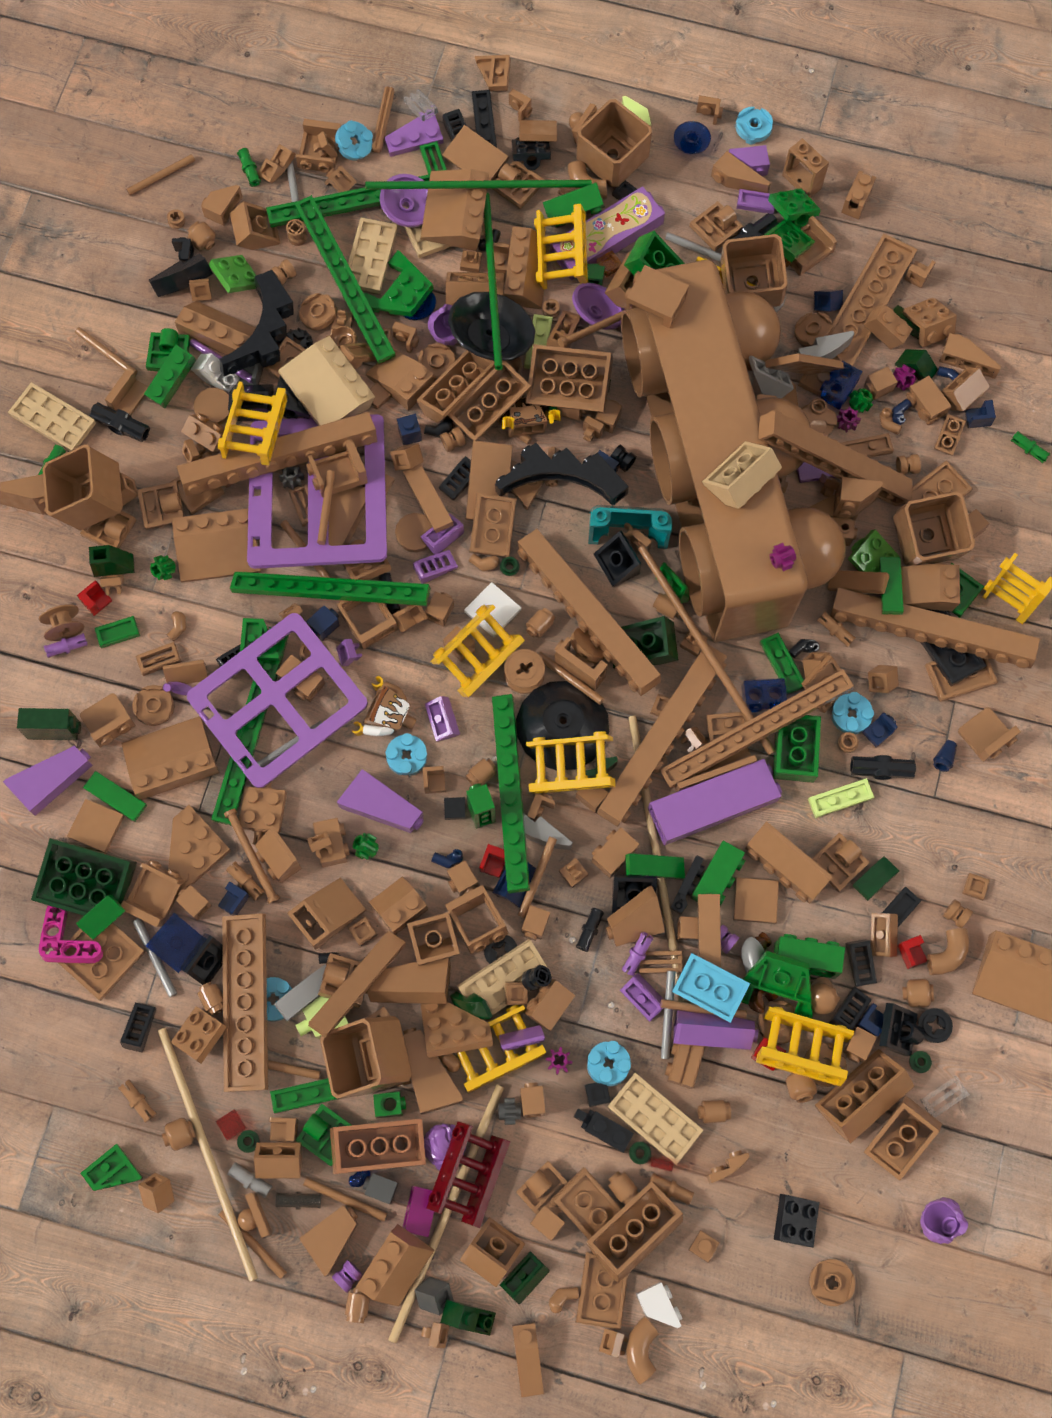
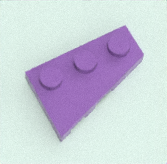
M433 108L385 137L390 157L419 150L420 146L436 141L438 145L443 143V137Z

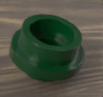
M505 557L500 562V571L505 576H514L520 569V564L514 557ZM512 565L513 569L508 570L506 566Z
M917 1051L911 1055L909 1064L913 1071L925 1073L931 1068L932 1061L926 1052ZM918 1058H922L924 1060L923 1066H920L918 1064Z
M252 1130L243 1131L237 1139L239 1149L245 1153L255 1151L256 1143H260L258 1134ZM250 1137L252 1139V1143L246 1146L244 1140L245 1138Z
M644 1142L634 1143L629 1150L630 1159L639 1165L647 1163L651 1158L650 1147ZM638 1149L644 1151V1156L641 1158L636 1155Z

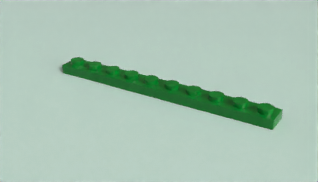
M430 174L418 177L424 181H429ZM364 187L313 199L322 216L327 217L380 206L381 189L366 190ZM298 201L266 207L270 227L287 225L293 219L303 221L294 204Z
M312 195L294 203L377 363L380 364L395 357V352Z
M234 572L230 586L232 593L427 606L431 589L429 584Z
M289 635L275 644L280 661L259 660L258 662L275 682L277 679L276 672L280 668ZM254 680L246 705L261 694V689ZM267 709L238 730L236 735L252 757L255 753ZM231 756L211 818L213 822L230 826L232 825L224 813L234 808L236 811L238 810L247 780L246 775ZM247 756L241 760L247 769L251 766L252 762Z
M512 694L492 697L507 891L508 893L530 891L514 697Z

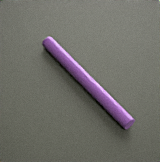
M192 339L190 341V346L201 353H212L218 359L222 358L221 355L197 340ZM243 369L235 373L247 382L252 383V375Z

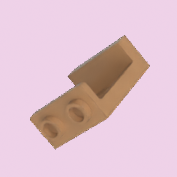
M304 119L300 152L296 155L298 168L317 170L323 173L329 172L333 167L336 168L338 155L334 158H331L328 154L325 157H320L319 151L315 152L313 145L319 142L317 135L324 131L334 141L337 153H339L340 148L338 143L336 144L335 135L341 127L340 123Z
M814 216L809 218L808 223L801 230L815 240V243L790 264L799 276L833 253L837 244L835 236L829 233L821 221L817 220Z
M644 265L642 271L636 273L633 287H629L625 293V307L630 309L631 305H634L663 319V326L670 328L687 298L689 285Z
M353 441L346 443V452L314 461L312 455L308 456L309 463L306 464L309 476L313 475L314 479H312L314 488L316 491H320L322 497H324L328 470L335 471L332 494L368 483L366 469Z
M567 637L565 641L561 640L555 647V663L596 691L606 678L608 664L601 660L595 669L591 668L570 652L571 638Z
M150 859L149 861L141 862L142 870L128 900H124L121 906L126 910L125 912L155 927L164 926L185 879L179 877V872L172 869L167 871L161 868L162 864Z

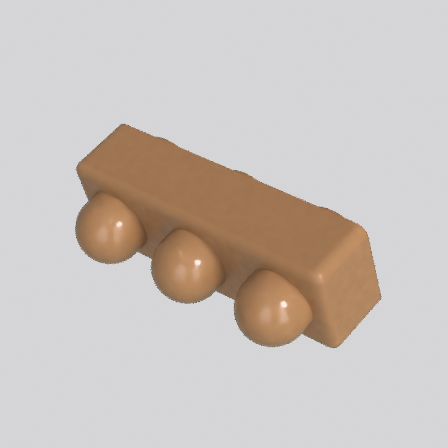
M706 259L655 269L688 284L687 298L670 328L662 325V318L634 305H631L630 309L623 310L621 317L622 340L626 364L634 391L639 398L646 396L651 414L650 444L658 484L665 502L668 505L675 504L681 525L679 532L680 559L685 584L689 588V598L692 607L699 617H706L709 632L714 643L786 628L791 624L806 590L824 585L841 568L845 556V539L839 525L825 512L810 507L787 509L779 478L796 471L804 461L758 440L760 416L773 410L780 411L783 415L794 418L797 422L811 428L807 416L796 404L777 397L755 399L748 374L749 371H752L749 357L752 355L765 362L773 356L778 347L781 334L778 315L773 306L757 294L742 291L725 294L718 268L711 260ZM745 441L772 448L782 468L776 473L774 478L764 484L761 490L755 493L739 509L725 505L702 483ZM783 543L784 546H792L796 553L797 559L793 561L792 568L783 571L782 568H774L770 560V554L773 553L772 550L774 549L773 546Z

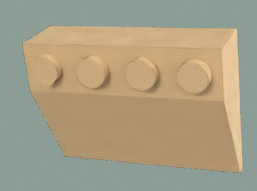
M330 336L314 343L278 370L279 374L318 426L358 415L370 409L375 398L374 394Z

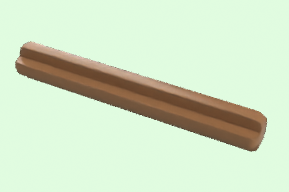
M387 86L384 88L372 142L373 152L380 153L382 151L395 93L393 87Z

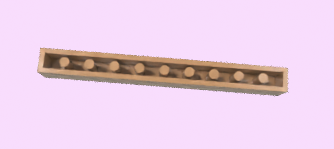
M773 410L760 416L758 440L836 478L842 479V477L881 481L883 486L877 497L894 506L911 501L912 479L904 476V474L898 473L890 467L878 463L877 460H873L863 453H859L851 447L845 446L837 440L831 439L823 433L797 422L794 418L783 415L780 411Z
M369 412L277 437L270 465H262L260 456L256 453L232 450L228 451L226 459L222 458L221 454L179 465L177 470L185 495H195L308 462L309 455H312L315 460L347 451L346 443L352 441L356 448L377 442L376 428Z
M535 529L518 541L519 550L517 552L521 559L529 562L532 572L535 575L539 574L543 585L554 592L553 595L557 602L565 605L566 612L571 618H576L580 629L591 636L590 640L595 647L599 646L602 649L603 656L608 662L612 661L616 666L615 670L619 676H624L628 680L630 689L633 692L637 691L642 696L661 682V674L540 531Z
M842 588L837 590L831 617L839 622L846 621L854 623L859 627L874 628L878 632H889L898 637H909L918 642H929L941 648L955 649L960 653L968 652L980 658L987 657L995 659L1000 663H1011L1019 668L1031 669L1036 660L1040 638L903 604V615L882 614L881 598Z
M709 645L721 666L725 669L727 664L724 662L727 656ZM703 651L700 652L616 781V787H612L597 811L598 815L617 827L621 822L625 823L631 815V812L628 810L632 805L636 807L642 797L639 793L643 788L647 790L653 780L650 776L654 771L658 773L664 763L661 759L664 755L669 756L674 748L672 742L675 738L680 739L685 731L682 728L685 722H691L696 714L693 712L696 705L699 707L702 705L706 698L703 694L707 689L711 691L717 681L714 679L717 673Z

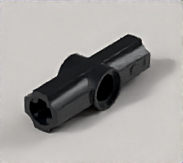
M767 213L754 224L748 223L744 226L739 235L733 239L763 236L779 224L777 218L773 214Z
M99 402L92 406L89 416L107 426L112 432L121 436L125 434L140 442L146 441L148 438L150 427L133 419L127 412L121 409H111Z
M878 755L874 756V758L852 756L850 772L851 775L873 776L877 780H889L892 778L914 779L916 764L915 760L892 759L891 756Z

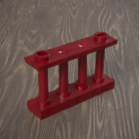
M458 1121L452 1132L449 1147L426 1208L442 1214L444 1208L463 1214L461 1222L480 1228L511 1141L493 1135L490 1141L471 1134L472 1125ZM467 1142L486 1149L482 1162L463 1155ZM459 1164L479 1171L475 1184L455 1177ZM451 1186L471 1193L467 1206L447 1199Z

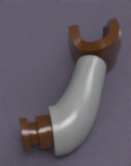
M761 932L759 937L747 938L743 943L741 957L746 974L763 956L766 947L772 944L770 937L764 932ZM754 988L748 1005L753 1011L762 1014L764 1013L762 994L769 1002L777 999L778 995Z

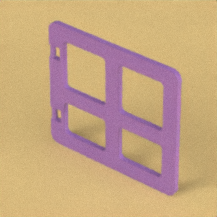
M297 613L288 615L187 693L188 702L256 788H263L364 711L368 705L366 697ZM291 632H294L309 649L311 655L275 682L258 663V657ZM319 668H323L348 698V703L318 727L311 729L288 701L286 694ZM241 670H246L260 687L261 694L225 720L208 700V696ZM274 706L299 737V740L266 767H260L238 739L236 732L268 707ZM207 707L214 713V716L210 719L203 712ZM246 756L253 764L248 769L241 761Z

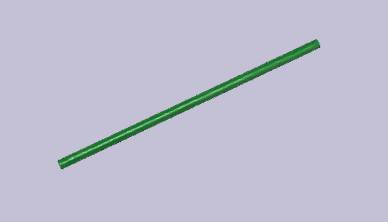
M365 181V189L582 188L592 184V181Z
M487 193L484 208V227L495 370L499 371L503 369L490 194Z

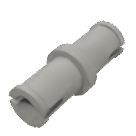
M236 1162L227 1174L244 1184V1188L248 1189L249 1187L264 1199L272 1188V1185H269L262 1179L255 1178V1172H249Z

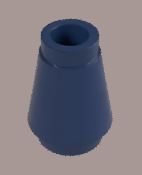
M946 740L945 744L933 758V766L937 770L948 772L949 769L953 768L957 744L954 741Z

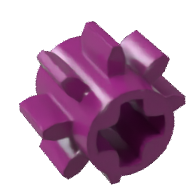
M905 364L902 367L895 368L896 370L893 372V375L898 381L896 387L905 391L917 379L913 375L915 370Z
M848 407L846 410L840 409L837 416V422H839L838 429L841 428L846 433L851 429L855 431L857 424L861 421V418L857 417L858 410L854 411L851 407Z
M783 543L773 546L774 549L772 550L773 553L770 554V560L774 568H782L783 571L792 568L793 561L797 559L792 546H784Z
M562 1047L556 1053L551 1049L552 1058H546L547 1062H551L548 1070L554 1068L556 1075L562 1069L567 1073L566 1065H572L573 1063L567 1060L570 1052L564 1054ZM556 1056L564 1058L563 1066L554 1064Z

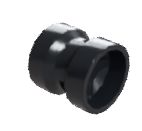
M621 444L610 456L619 462L620 469L624 472L630 469L637 458L632 452L628 453Z
M539 965L523 972L521 980L527 990L534 991L548 986L552 976L546 966Z

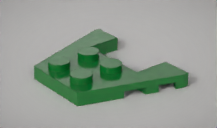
M397 250L388 264L390 268L401 272V274L381 299L364 292V295L373 312L386 311L393 315L413 317L434 287Z
M766 951L742 978L749 982L750 985L741 1002L749 1004L753 989L757 988L797 1001L794 1014L813 1019L810 965Z

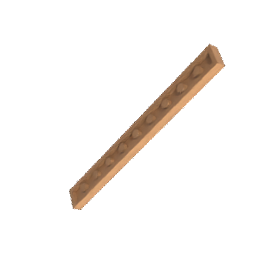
M844 669L663 767L660 771L669 788L672 789L677 783L696 776L853 690L854 685Z

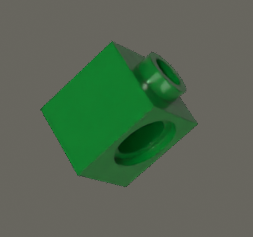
M400 1091L373 1095L376 1118L403 1115V1110H406L405 1096L401 1097ZM388 1099L396 1101V1107L392 1111H387L384 1107Z

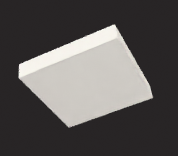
M491 582L464 610L473 619L477 615L475 612L482 605H494L496 608L490 614L504 628L521 611V607ZM485 620L479 624L493 638L497 635Z

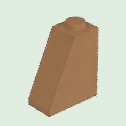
M652 886L644 889L607 918L609 927L605 928L608 939H613L616 947L637 941L641 932L648 933L647 937L665 932L658 898Z
M343 1205L299 1238L324 1276H328L332 1272L358 1225L356 1221L358 1215L351 1206L347 1208L346 1205Z

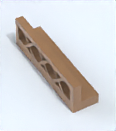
M747 747L696 776L677 783L674 788L676 792L752 764L757 762L756 756H751Z

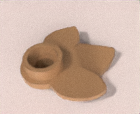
M821 398L813 399L808 407L802 410L810 422L811 429L817 432L824 433L827 425H837L836 413L829 409L825 400ZM814 407H819L821 411L816 410Z

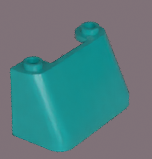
M596 505L591 509L588 544L598 545L599 539L602 536L609 535V527L624 528V524L629 523L632 528L648 529V539L653 538L657 542L658 548L668 549L672 531V518L664 509Z

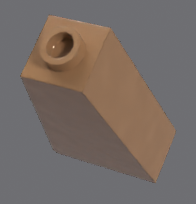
M357 486L332 494L329 513L330 546L348 545L366 512L365 487Z
M450 958L419 966L417 962L386 968L365 994H368L370 1002L447 1004L451 975Z
M416 1028L403 1031V1038L412 1072L411 1080L421 1115L462 1103L463 1098L438 1057L428 1058L425 1036L422 1031H416Z

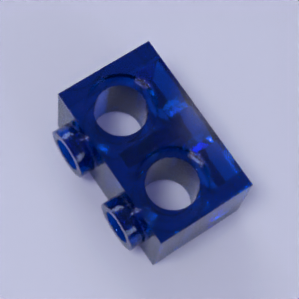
M843 360L844 369L831 371L830 380H825L820 388V391H822L820 398L838 410L842 408L863 372Z
M785 678L744 681L741 686L742 699L751 712L771 709L787 700ZM770 693H777L779 695V699H773L770 696ZM749 694L758 695L759 700H752Z

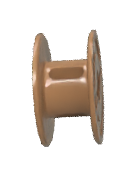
M65 604L44 611L38 620L40 623L52 626L45 632L44 638L48 641H61L62 638L68 639L80 634L84 630V624L71 620L78 614L79 608L73 604Z
M520 649L507 657L504 664V678L507 685L513 691L520 694H529L542 685L545 664L540 655L529 649ZM522 669H523L524 671H527V670H528V673H527V674H526L525 672H522V673H521V670H522Z

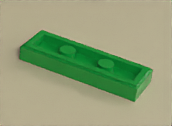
M880 557V572H886L890 576L885 593L881 594L882 614L903 615L901 557Z
M779 632L760 640V644L787 695L804 688L801 684L804 679Z
M97 771L93 773L83 787L86 791L133 822H136L147 807L146 803Z
M631 853L625 855L626 875L655 876L657 878L680 880L685 878L684 857Z
M328 1078L270 1091L274 1114L338 1100L331 1093Z

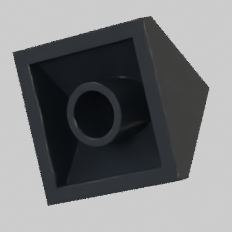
M622 531L617 532L594 553L612 587L640 574L641 562Z
M614 875L612 913H615L649 886H652L656 893L657 877Z
M204 933L179 969L202 985L211 982L223 965V945L211 935Z

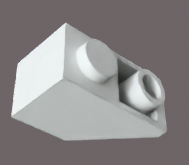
M212 353L200 354L191 368L204 382L222 389L228 394L240 379L236 374L224 377L220 371L219 359Z
M659 1282L636 1293L647 1317L675 1328L681 1327L679 1321L682 1320V1316L677 1306L673 1308L669 1300L673 1297L667 1285L663 1286L662 1282Z

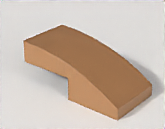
M279 144L271 160L265 159L258 172V176L272 184L284 173L296 154Z

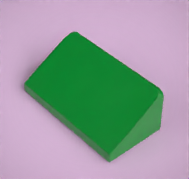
M663 562L660 570L681 603L689 602L688 586Z
M107 895L81 918L76 925L94 940L126 910L113 895Z

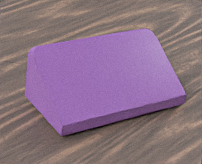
M449 513V516L454 526L435 533L433 528H431L421 536L423 542L434 555L443 551L464 533V525L451 513Z
M440 696L425 703L436 742L460 735L448 697Z
M639 973L634 975L620 990L649 1022L664 1009L660 1007L661 999L663 998Z
M538 1025L499 1035L501 1049L504 1052L544 1042L545 1037L541 1026Z

